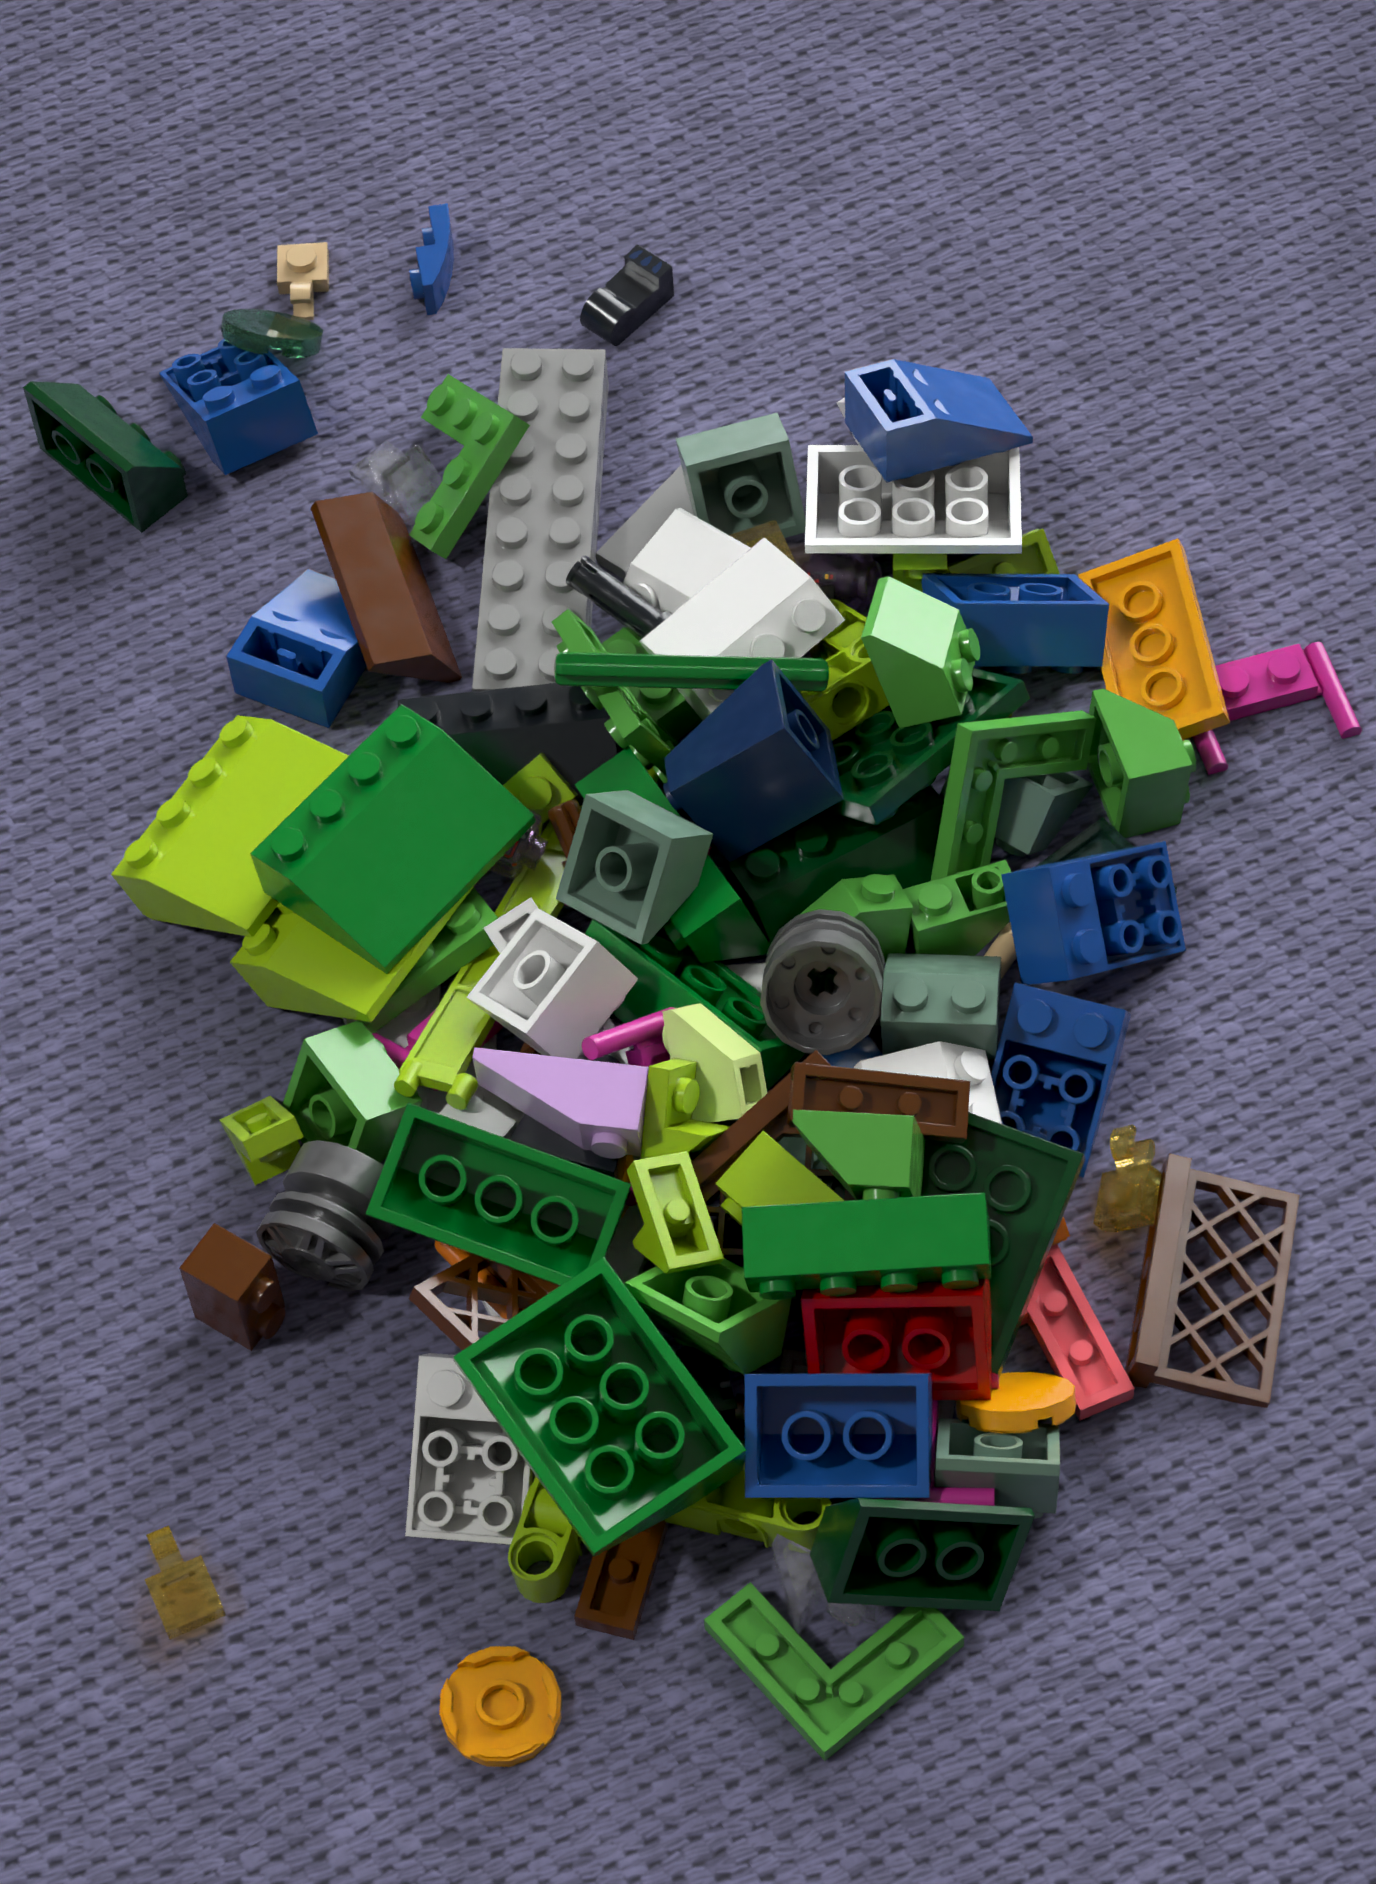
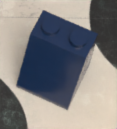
M772 659L762 664L664 757L668 782L663 784V788L668 801L678 813L685 811L692 818L695 825L713 833L709 848L716 846L729 862L738 859L844 799L830 730Z

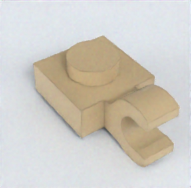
M327 242L277 245L279 294H290V301L293 304L294 321L314 320V292L329 291V250Z

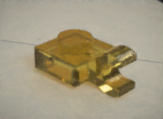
M1133 1124L1115 1128L1110 1136V1150L1115 1160L1116 1170L1102 1173L1093 1223L1103 1231L1115 1233L1154 1224L1162 1173L1151 1165L1155 1155V1142L1152 1139L1135 1142L1137 1128Z
M169 1525L147 1534L151 1550L161 1572L146 1578L145 1582L169 1640L226 1616L202 1556L200 1555L184 1562Z

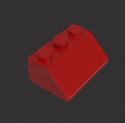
M979 1279V1285L969 1289H947L942 1287V1282L918 1283L916 1290L904 1293L884 1292L881 1290V1285L857 1286V1292L847 1296H825L820 1293V1289H804L802 1291L801 1306L808 1373H932L933 1401L991 1400L992 1310L989 1279Z

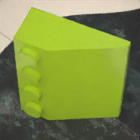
M237 715L222 728L218 740L203 759L191 767L187 779L172 798L160 806L156 813V818L141 837L126 849L124 858L111 875L141 913L152 920L254 937L279 902L264 893L250 853L349 755L272 719Z
M472 888L387 974L281 903L277 905L254 937H244L242 947L230 963L267 1007L372 1022Z

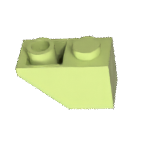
M699 1003L662 1011L664 1019L663 1043L670 1054V1060L680 1058L697 1062L695 1080L699 1084L700 1093L697 1106L692 1112V1119L709 1123L739 1119L767 1094L761 1053L705 1006Z

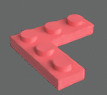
M1058 1244L1052 1245L1021 1325L1026 1323L1030 1325L1055 1375L1068 1379L1075 1386V1413L1080 1421L1133 1399L1135 1388Z

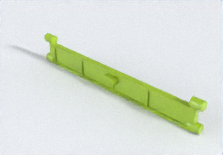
M652 767L647 772L656 783L659 776ZM549 821L494 912L498 918L531 897L539 909L557 918L563 908L564 903L557 900L556 896L565 868L562 862L567 859L551 821ZM494 945L459 970L399 1070V1075L394 1082V1088L399 1094L411 1097L420 1085L448 1092L446 1101L455 1109L463 1110L467 1107L478 1088V1082L475 1077L465 1072L473 1060L474 1047L480 1048L496 1021L472 1003L467 996L500 955Z

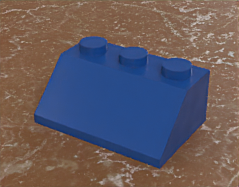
M923 573V593L959 609L966 629L972 628L975 631L980 645V659L975 661V669L981 670V666H1000V669L1003 671L1024 674L1030 673L1032 666H1051V669L1057 672L1076 674L1083 672V667H1102L1109 603L1075 574Z
M932 1373L745 1374V1498H930L933 1441Z

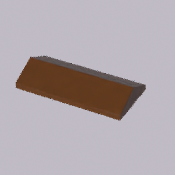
M373 492L315 501L311 506V511L368 671L445 683L461 680L460 670L403 516Z

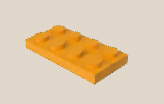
M1179 538L1078 574V577L1109 603L1103 664L1101 667L1106 690L1174 720L1182 740L1230 723L1186 553Z

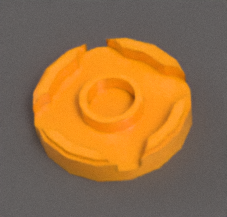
M1038 1372L1001 1373L999 1389H992L991 1400H956V1413L960 1421L968 1419L969 1426L974 1427L976 1430L1001 1434L1032 1432L1034 1429H1039L1038 1420L1052 1417V1425L1057 1426L1072 1417L1076 1409L1075 1386L1068 1379Z
M490 1646L469 1654L457 1665L458 1669L451 1674L449 1680L447 1677L440 1693L439 1715L448 1741L465 1758L487 1767H511L534 1758L552 1741L561 1722V1691L553 1671L543 1661L541 1663L537 1658L530 1656L528 1651L515 1646Z

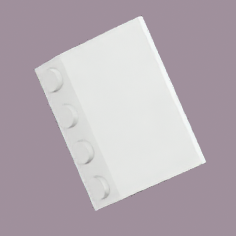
M808 445L805 553L1022 554L1019 447L1006 452L961 462L955 466H947L917 474L907 479L886 483L861 445Z

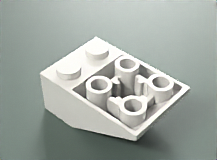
M435 1353L420 1355L405 1536L510 1545L522 1514L527 1492L533 1483L534 1473L453 1361V1356L455 1355Z

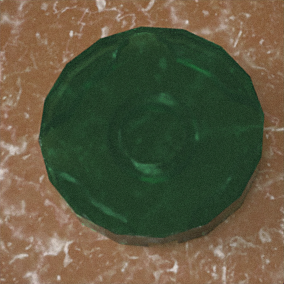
M234 309L227 311L223 315L221 324L222 337L227 343L262 355L263 353L268 354L269 349L282 350V356H286V358H307L319 353L324 332L317 324L304 318L260 309Z

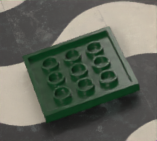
M973 668V687L971 691L967 692L962 715L899 729L889 705L836 738L832 743L844 799L825 810L874 825L890 819L896 814L898 807L919 790L930 786L936 780L937 775L951 764L958 723L1011 718L1012 713L1030 699L1024 681Z
M968 1112L967 1139L963 1143L925 1140L921 1196L985 1193L991 1253V1279H989L992 1310V1373L997 1374L1000 1378L1085 1162V1156L1083 1153ZM821 1180L844 1200L845 1188L838 1180ZM796 1290V1296L792 1297V1299L801 1302L803 1290Z

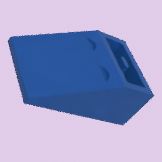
M251 333L228 336L218 343V347L200 355L188 354L182 356L172 363V367L159 372L210 459L224 475L318 434L300 380Z
M896 359L845 372V424L886 483L907 479L917 474L947 466H955L961 462L1006 452L1010 449L1033 443V436L990 378Z
M309 569L251 616L226 656L236 694L330 728L367 667L336 579Z
M1166 841L1001 874L1020 978L1023 985L1072 980L1186 951Z
M1014 983L991 1074L1002 1124L1083 1153L1085 1162L1079 1177L1084 1178L1120 1060L1131 1014L1124 1009Z

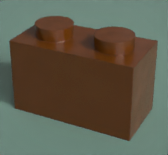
M214 1223L179 1269L195 1318L252 1351L262 1337L265 1339L273 1337L285 1318V1303L271 1255Z

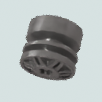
M818 909L795 916L778 930L768 948L766 967L762 979L760 1004L767 1025L782 1042L803 1053H813L817 1050L822 1055H829L852 1048L869 1034L880 1012L885 959L878 939L862 921L842 911ZM828 967H831L835 970L834 975L826 972L821 978L814 974L815 969L823 972Z
M319 1140L304 1143L283 1180L285 1192L278 1193L269 1207L270 1212L266 1214L256 1231L259 1243L272 1258L296 1274L307 1278L311 1277L317 1281H328L329 1286L343 1291L362 1290L374 1271L373 1265L380 1259L384 1251L381 1240L388 1239L396 1228L395 1225L366 1215L383 1165L355 1149L338 1143Z

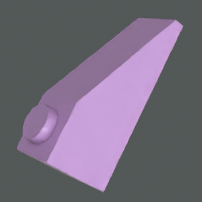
M474 1047L472 1058L477 1082L481 1087L583 1150H591L601 1157L611 1159L622 1158L625 1155L641 1156L649 1067Z

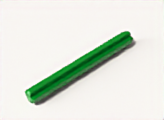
M560 652L555 657L554 678L556 684L560 686L736 690L762 664L772 659L797 691L822 692L826 690L828 685L829 667L827 661L823 658Z

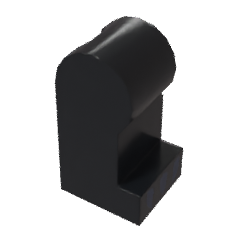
M638 244L624 256L625 266L605 284V287L599 288L587 299L580 315L582 326L614 346H619L674 297L672 266Z

